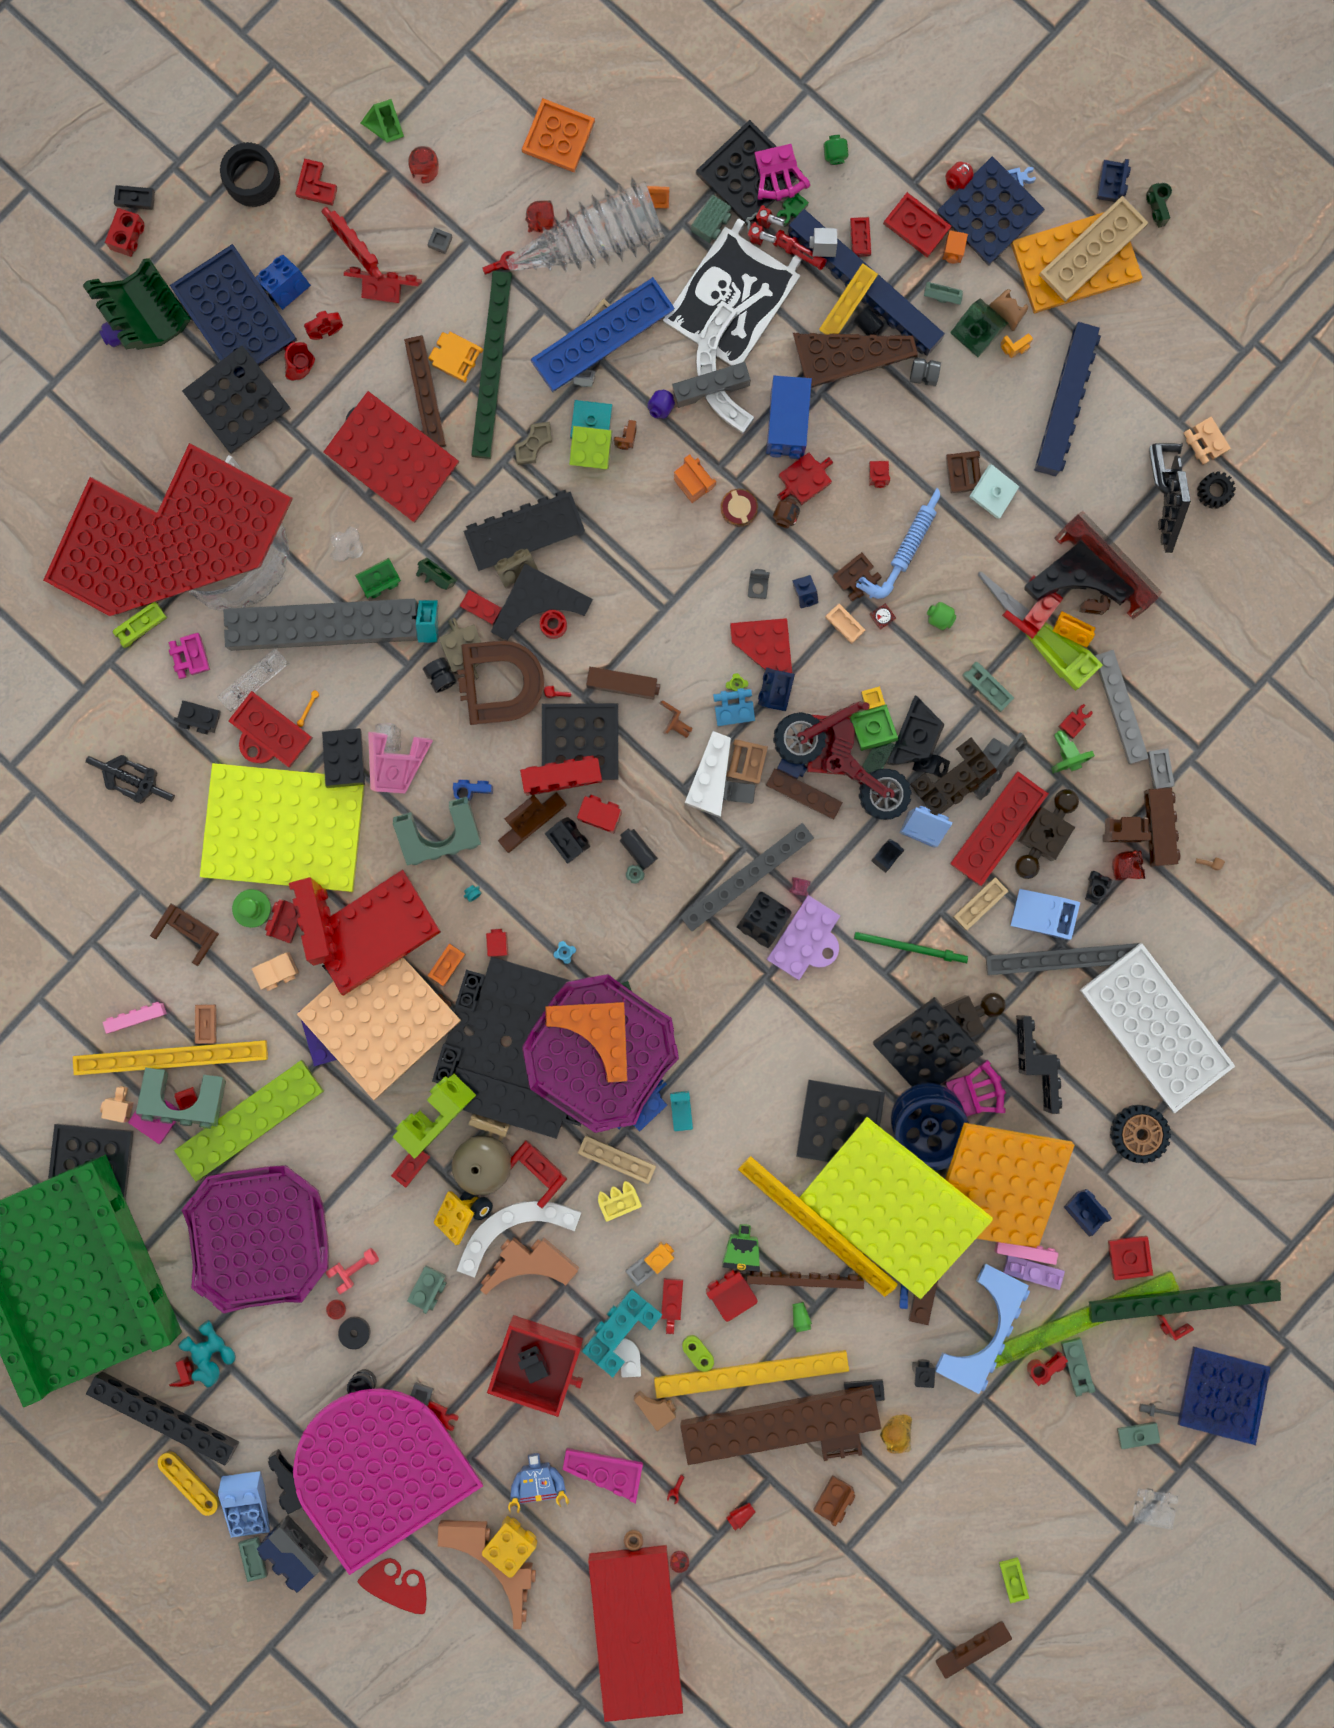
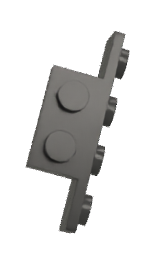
M1021 732L1009 747L993 738L984 749V754L998 771L982 782L978 789L974 791L979 800H982L990 793L991 787L1001 779L1006 768L1013 764L1018 753L1026 747L1027 740Z

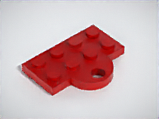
M252 691L228 720L243 732L239 740L241 754L245 759L256 764L267 763L276 757L290 768L313 739L312 736ZM251 747L258 749V754L255 757H250L248 754Z

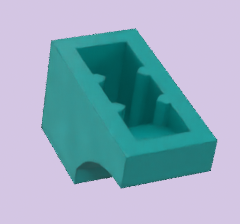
M419 600L416 618L418 643L437 642L439 631L438 600Z

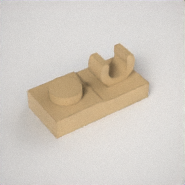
M472 1114L469 1121L470 1126L489 1131V1137H492L493 1133L500 1135V1141L506 1136L510 1127L509 1124L477 1114Z

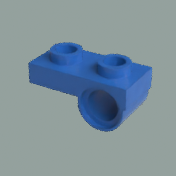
M458 780V783H453L454 797L456 799H460L458 794L461 789L468 790L467 797L469 801L472 799L473 793L493 794V785L489 784V781H477V784H471L470 780Z

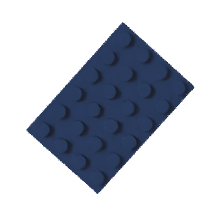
M233 244L170 284V287L220 361L243 345L259 366L284 350V347L297 341V338ZM237 368L234 374L237 378H241L245 375V370Z

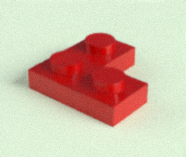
M304 158L295 195L298 198L333 206L337 186L320 181L324 168L322 162Z

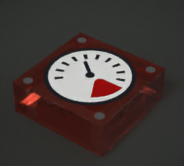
M886 603L869 614L880 630L896 620L895 615Z

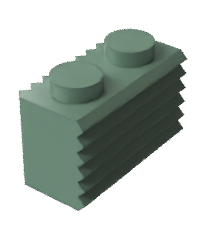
M711 195L692 223L691 232L708 243H711L713 239L716 240L721 233L720 228L722 225H726L731 219V206L718 199V197Z

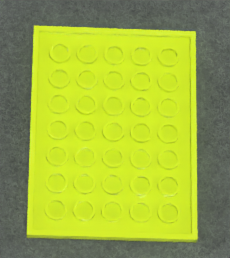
M212 763L200 877L289 886L290 882L311 877L322 888L327 890L353 892L365 785L326 788L325 774Z
M868 1117L865 1118L799 1197L843 1237L920 1299L993 1220V1217Z

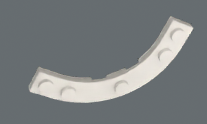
M724 301L720 302L701 333L697 350L698 376L716 371V353L720 339L737 315V311ZM725 391L705 396L712 409L724 421L742 434H744L754 420V417L733 402Z
M524 1201L507 1206L487 1218L474 1232L463 1252L457 1271L475 1278L488 1246L500 1233L514 1225L530 1221H543L575 1231L581 1212L554 1202H548L543 1209L537 1205L538 1201Z

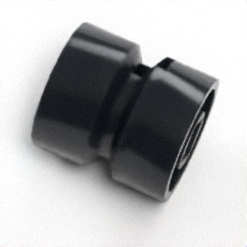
M444 657L430 662L423 668L427 679L432 680L430 684L435 693L442 692L457 683L453 672L448 671L449 665Z
M366 1369L357 1371L347 1384L348 1394L360 1390L375 1389L377 1383L376 1376L373 1372Z

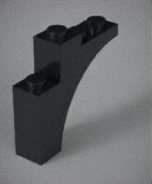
M278 1449L271 1453L268 1458V1464L278 1477L279 1487L284 1489L279 1496L280 1506L283 1510H286L287 1514H290L302 1508L296 1494L293 1466Z

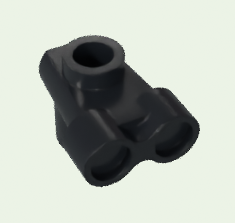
M1091 871L1088 878L1090 883L1085 900L1098 905L1101 898L1106 895V889L1110 888L1112 879L1101 875L1099 872Z

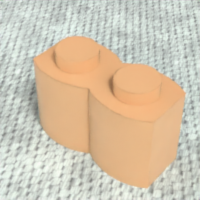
M290 952L281 954L252 968L260 989H267V991L277 988V983L281 981L288 983L296 979L295 975L299 974Z

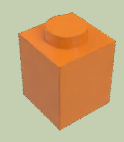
M949 230L942 259L952 264L961 263L968 234Z

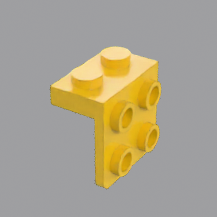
M507 1516L503 1520L501 1528L483 1549L482 1556L507 1577L512 1578L535 1550L537 1545L536 1536L529 1530L525 1531L517 1519Z

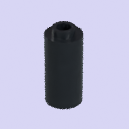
M628 828L620 835L622 838L619 841L643 871L658 859L635 829L630 830Z

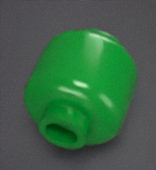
M831 135L829 140L824 142L825 161L830 162V165L845 163L844 160L849 156L847 140L840 138V135Z

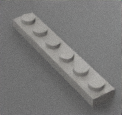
M1114 650L1095 655L1103 665L1098 669L1128 764L1148 759L1149 757Z

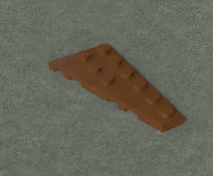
M793 333L804 377L812 378L811 388L918 356L913 336Z

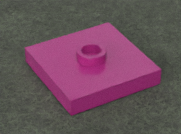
M165 1099L168 1108L180 1111L179 1108ZM135 1111L128 1123L156 1143L161 1144L176 1121H173L172 1124L162 1123L160 1119H153L152 1122L143 1121Z

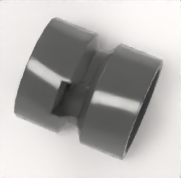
M914 357L910 382L920 384L924 381L925 385L936 387L941 362L934 360L926 362L925 359Z

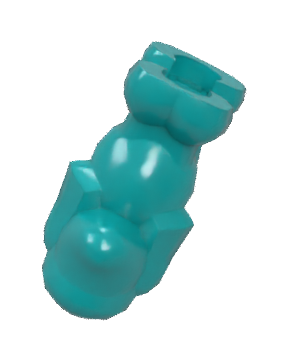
M209 1320L205 1321L198 1328L203 1336L208 1337L207 1341L196 1344L187 1336L178 1344L180 1350L191 1352L192 1361L198 1366L192 1373V1380L200 1381L207 1388L213 1386L220 1376L218 1365L210 1361L213 1353L220 1352L222 1361L227 1365L234 1363L236 1360L233 1349L225 1345L224 1340L216 1334Z

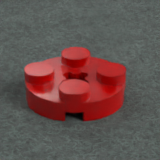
M327 311L317 313V318L304 324V328L312 340L323 339L322 335L327 333L329 336H332L343 327L340 314L338 312L327 314Z

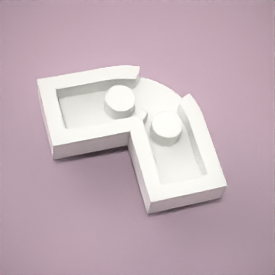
M625 1337L613 1351L625 1361L621 1367V1376L640 1377L639 1348H637L634 1342Z

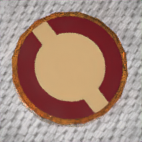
M733 489L726 493L722 499L721 515L731 525L736 527L747 526L757 516V499L754 494L746 489Z

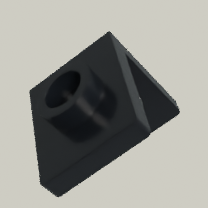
M932 754L930 760L914 762L912 770L933 774L942 778L947 774L950 761L939 755ZM943 763L944 769L940 773V765Z

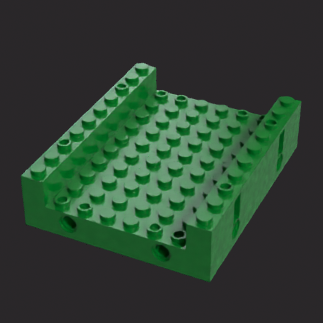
M106 1154L0 1199V1356L23 1408L42 1400L52 1391L151 1349L154 1352L171 1345L182 1333Z

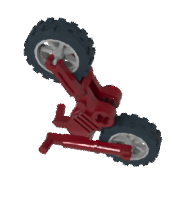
M860 701L853 703L821 720H818L811 714L803 712L793 713L784 717L777 724L778 726L774 730L773 743H775V750L782 759L794 764H806L814 761L821 755L823 748H825V732L830 728L832 738L827 749L829 754L821 762L822 769L826 773L843 772L851 780L860 784V804L865 809V812L873 818L891 820L899 817L907 810V806L911 802L910 795H912V790H910V783L903 774L892 769H878L868 774L850 754L854 745V726L847 718L859 710H868L870 707L869 703ZM803 724L801 731L798 733L794 725ZM790 728L795 733L792 736L786 735ZM786 738L794 740L789 747L786 743ZM813 738V744L809 743L808 740ZM802 744H806L810 749L803 752ZM795 745H799V753L791 749ZM831 760H834L835 768H831L832 764L829 763ZM888 780L886 786L883 785L880 781ZM891 782L896 785L897 789L893 790L890 788ZM895 792H898V799H897V800H896L895 798H893L894 795H895ZM872 794L878 798L875 802L872 799ZM882 799H884V808L877 806ZM888 799L895 802L890 808H888Z

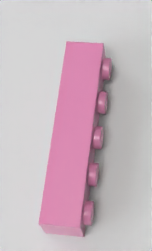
M155 1002L150 1007L146 1005L140 1007L141 1010L136 1011L134 1009L129 1011V1014L125 1015V1013L117 1015V1018H107L103 1022L106 1034L166 1015L164 1003Z
M996 1242L994 1251L998 1254L1054 1265L1057 1263L1058 1252L1054 1248L1048 1247V1249H1043V1246L1033 1248Z

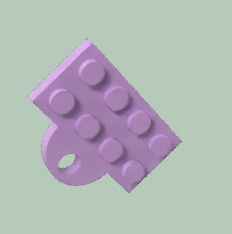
M807 895L766 960L797 980H800L809 965L814 967L830 965L835 961L839 953L838 941L831 933V930L840 915ZM825 948H830L833 951V956L830 959H826L822 955Z

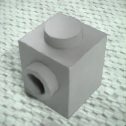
M814 228V234L809 239V248H813V256L836 257L837 229Z

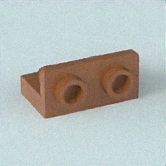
M832 1475L813 1509L814 1512L831 1521V1524L836 1527L838 1522L841 1523L843 1521L846 1507L850 1506L855 1499L853 1487Z

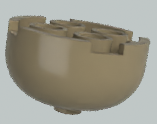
M474 1136L462 1143L454 1153L452 1174L456 1183L464 1191L478 1196L488 1195L497 1191L508 1180L511 1169V1157L505 1145L496 1138ZM477 1167L479 1171L475 1173L473 1170Z

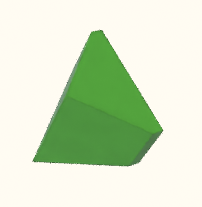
M392 99L374 104L360 123L386 141V143L404 137Z

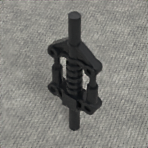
M120 755L106 763L91 756L86 758V763L102 770L105 787L108 790L115 789L140 804L144 803L145 799L152 795V793L170 802L175 798V795L156 787L157 771L155 769L145 767L139 763L135 764L124 755ZM126 764L132 766L135 770L145 774L144 779L138 778V776L131 773L129 774L127 771L124 772L120 768ZM115 778L121 779L123 782L126 781V783L138 788L137 793L117 786Z

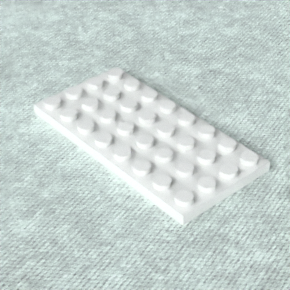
M1142 943L1138 944L1080 989V992L1173 1113H1176L1235 1067Z

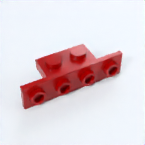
M350 267V269L344 271V276L362 278L361 298L399 303L401 284L411 286L422 284V279H417L415 275L402 277L398 276V273L387 272V274H383L384 279L382 281H377L375 276L372 277L367 271H361L360 267Z

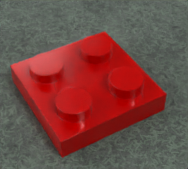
M1148 1236L1108 1240L1114 1280L1153 1276Z

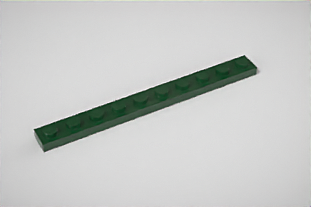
M493 271L471 454L475 458L491 459L512 283V273Z
M1276 1279L1089 1301V1320L1092 1323L1281 1301V1282Z

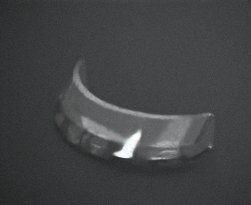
M283 522L260 568L251 570L243 579L229 587L214 591L191 589L189 593L213 610L245 608L266 598L272 592V589L279 584L286 570L289 546Z

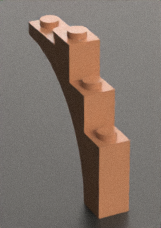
M441 1520L438 1526V1546L468 1553L486 1565L501 1582L509 1598L513 1614V1629H522V1624L527 1619V1609H523L524 1602H527V1589H531L532 1582L536 1581V1570H533V1563L524 1562L515 1575L509 1578L482 1556L483 1549L490 1542L491 1529L487 1528V1521Z

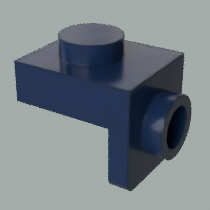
M811 575L792 580L801 609L818 604L817 589Z

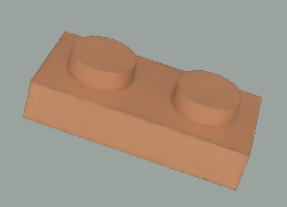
M216 1004L195 1005V1044L216 1043Z

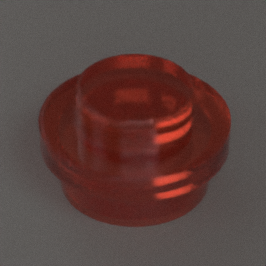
M338 1299L329 1302L326 1307L327 1315L335 1320L342 1318L346 1312L344 1302Z

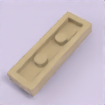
M994 877L953 918L967 931L1008 890Z

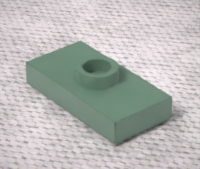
M926 282L924 296L935 298L942 303L951 302L960 305L963 291Z
M1156 1422L1117 1428L1121 1449L1160 1443Z
M259 1536L240 1541L238 1545L247 1582L266 1578L268 1573L265 1561L259 1556L257 1550L260 1545Z

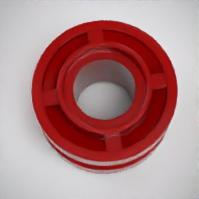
M557 610L546 611L540 618L542 633L550 639L562 637L567 630L565 616ZM550 621H557L559 623L557 628H549L548 624Z

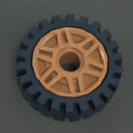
M1132 1105L1122 1109V1112L1116 1115V1119H1113V1126L1110 1128L1112 1131L1110 1138L1112 1139L1113 1146L1116 1148L1115 1150L1125 1159L1136 1163H1148L1156 1161V1158L1159 1159L1162 1157L1161 1154L1167 1151L1166 1147L1170 1145L1169 1138H1171L1169 1130L1171 1129L1167 1124L1166 1118L1157 1110L1149 1106ZM1143 1129L1144 1136L1138 1139L1137 1132Z

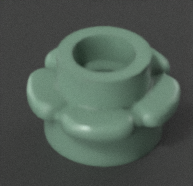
M631 865L627 868V880L634 884L643 880L645 874L639 865Z

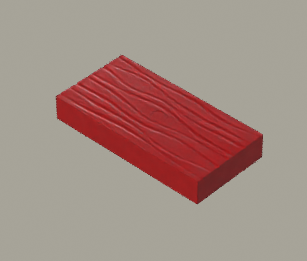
M667 1545L644 1547L635 1551L625 1549L589 1553L588 1564L604 1722L683 1714V1698Z

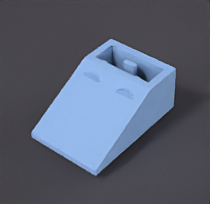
M920 806L908 812L900 833L936 848L953 822L948 821L949 817L945 815L931 814L930 809Z
M1019 889L1010 926L1064 940H1071L1080 902Z
M261 1471L222 1476L218 1496L231 1538L270 1532L265 1485Z

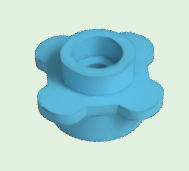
M561 941L558 944L557 951L554 952V957L568 964L571 962V956L576 952V948L568 946L566 942Z

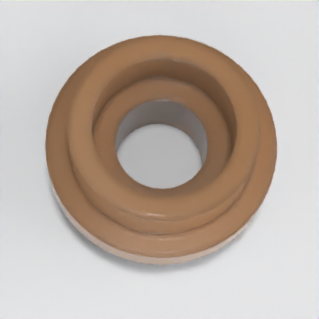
M630 1530L625 1534L624 1545L626 1548L632 1551L641 1548L643 1536L639 1531ZM636 1537L637 1541L631 1542L630 1538Z

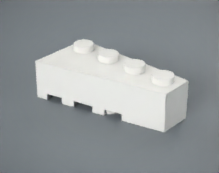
M715 731L712 732L685 801V805L718 818L721 817L730 737Z

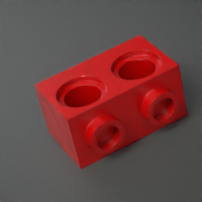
M117 208L105 244L112 251L132 257L133 252L137 250L139 236L144 231V221L138 214ZM133 222L131 226L126 227L128 223ZM126 239L124 244H120L122 240Z

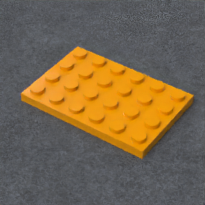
M1103 213L1025 236L1012 242L1011 246L1034 314L1142 280L1143 277L1131 241L1066 302L1039 276L1044 268Z

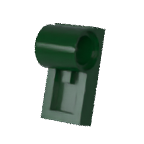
M1167 183L1151 185L1146 194L1147 203L1152 208V218L1157 223L1158 228L1166 226L1171 218L1166 202L1172 194V188ZM1158 193H1162L1164 197H1160Z

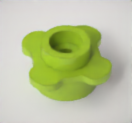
M738 673L733 674L730 682L726 683V688L732 691L748 687V681L740 677Z

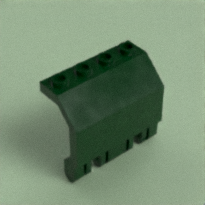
M149 258L143 259L136 272L124 280L102 283L99 279H92L83 284L84 289L92 300L101 299L97 301L96 307L113 331L123 329V331L117 334V337L126 350L134 348L140 350L162 346L182 333L191 320Z

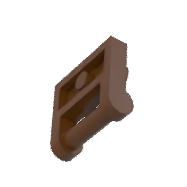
M979 451L946 455L950 493L974 490L981 478ZM968 459L971 460L974 483L971 484L967 467Z

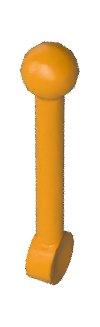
M315 690L311 692L312 697L301 719L297 721V726L299 727L304 725V720L314 700L319 697V693Z

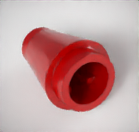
M748 1503L729 1512L730 1515L726 1518L735 1531L737 1529L741 1530L756 1511Z

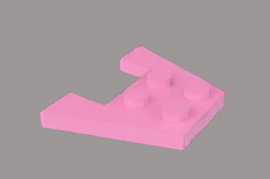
M368 732L370 789L377 792L405 794L433 740L414 737L410 755L385 753L384 749L388 735Z

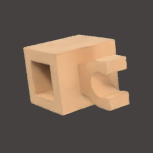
M116 1087L115 1098H107L102 1102L100 1108L101 1118L122 1123L130 1120L134 1102L125 1100L129 1087Z

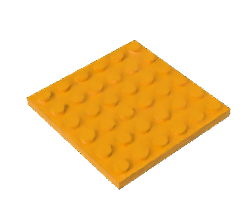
M969 1123L963 1124L945 1180L993 1217L992 1222L976 1239L1037 1248L1040 1245L1075 1146L1072 1141Z

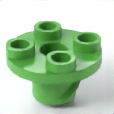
M245 890L234 899L232 905L233 916L242 926L249 928L259 927L266 923L270 917L271 902L268 896L259 890Z

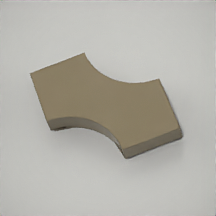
M550 422L531 424L528 437L523 442L515 444L517 465L536 463V456L541 447L552 442Z

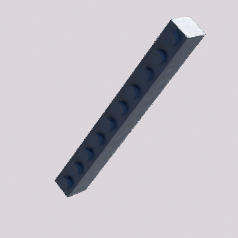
M803 209L789 224L788 233L791 238H797L801 245L813 251V248H809V239L814 234V228L826 227ZM838 238L836 257H822L827 260L825 266L831 271L833 277L842 280L845 283V287L848 286L862 263L868 266ZM879 274L861 299L864 304H869L873 308L877 316H882L887 320V324L892 329L896 328L901 333V336H913L916 349L921 354L924 353L928 356L945 335L942 330Z

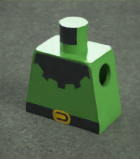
M740 1224L739 1234H730L722 1261L723 1268L760 1272L758 1238L750 1236L751 1225Z

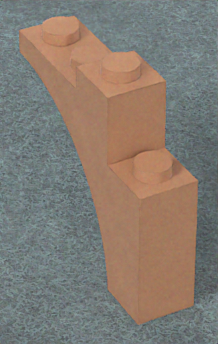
M513 1237L511 1241L507 1239L500 1247L502 1249L500 1256L505 1260L500 1259L493 1267L496 1271L491 1276L489 1274L486 1275L481 1281L483 1286L480 1290L487 1295L491 1289L504 1280L524 1274L548 1276L566 1286L578 1272L579 1267L546 1238H543L541 1241L537 1239L531 1246L533 1250L531 1252Z

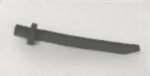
M1140 1403L1139 1406L1140 1412L1148 1413L1152 1417H1154V1413L1222 1424L1221 1420L1158 1409L1152 1403L1149 1405Z

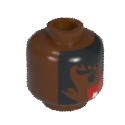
M786 498V501L781 500L777 503L773 513L775 524L783 528H789L796 524L800 514V508L796 505V501Z

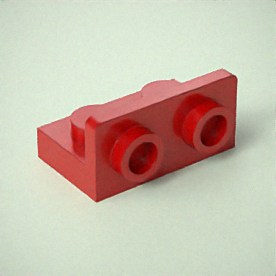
M279 899L273 906L272 912L274 914L272 919L268 920L266 924V935L292 943L298 927L297 918L300 917V914L293 903Z

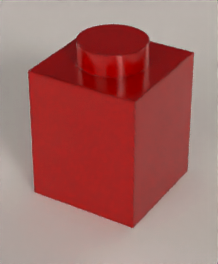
M491 929V933H486L488 957L509 955L507 932H502V929Z

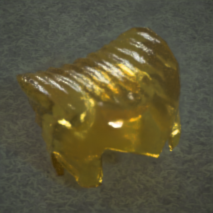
M893 1416L883 1427L880 1436L887 1446L889 1453L900 1454L911 1451L912 1418L910 1416Z

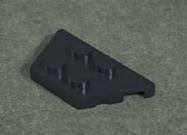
M916 695L913 698L898 735V741H896L887 762L889 765L930 760L945 725Z

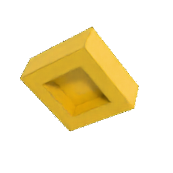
M880 686L861 691L863 702L869 703V709L885 705Z

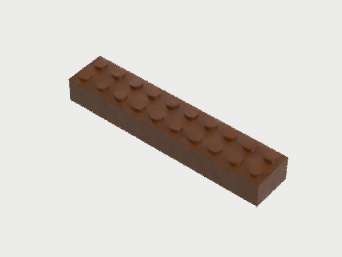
M867 1385L681 1420L680 1428L687 1464L692 1465L880 1430L881 1424L873 1385Z

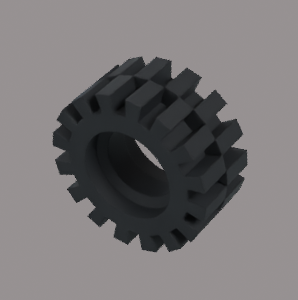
M1220 471L1212 472L1199 483L1197 496H1201L1199 501H1204L1203 505L1205 507L1210 505L1209 508L1215 507V509L1226 505L1234 497L1235 493L1233 492L1236 490V487H1233L1235 482L1230 481L1232 478L1230 475L1226 477L1227 473L1225 472L1220 474ZM1216 483L1223 488V494L1220 497H1215L1210 493L1211 484Z

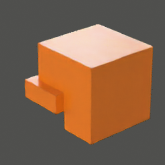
M690 454L684 458V464L674 471V481L691 503H694L716 486L717 481L715 479L712 480L704 470L699 458L694 460Z

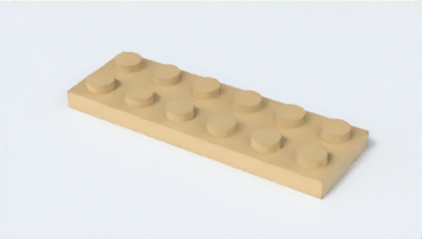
M1122 196L1044 268L1039 276L1066 302L1148 225V222Z

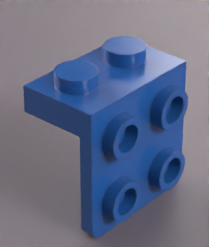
M284 255L275 258L268 267L261 270L256 276L259 284L271 295L282 310L311 286L301 271Z

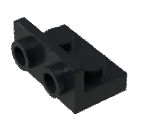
M182 700L178 717H174V721L179 723L178 727L188 730L190 727L197 728L196 732L208 735V732L215 733L221 711Z
M569 817L560 820L545 833L567 864L590 848L587 838L579 832L576 823Z

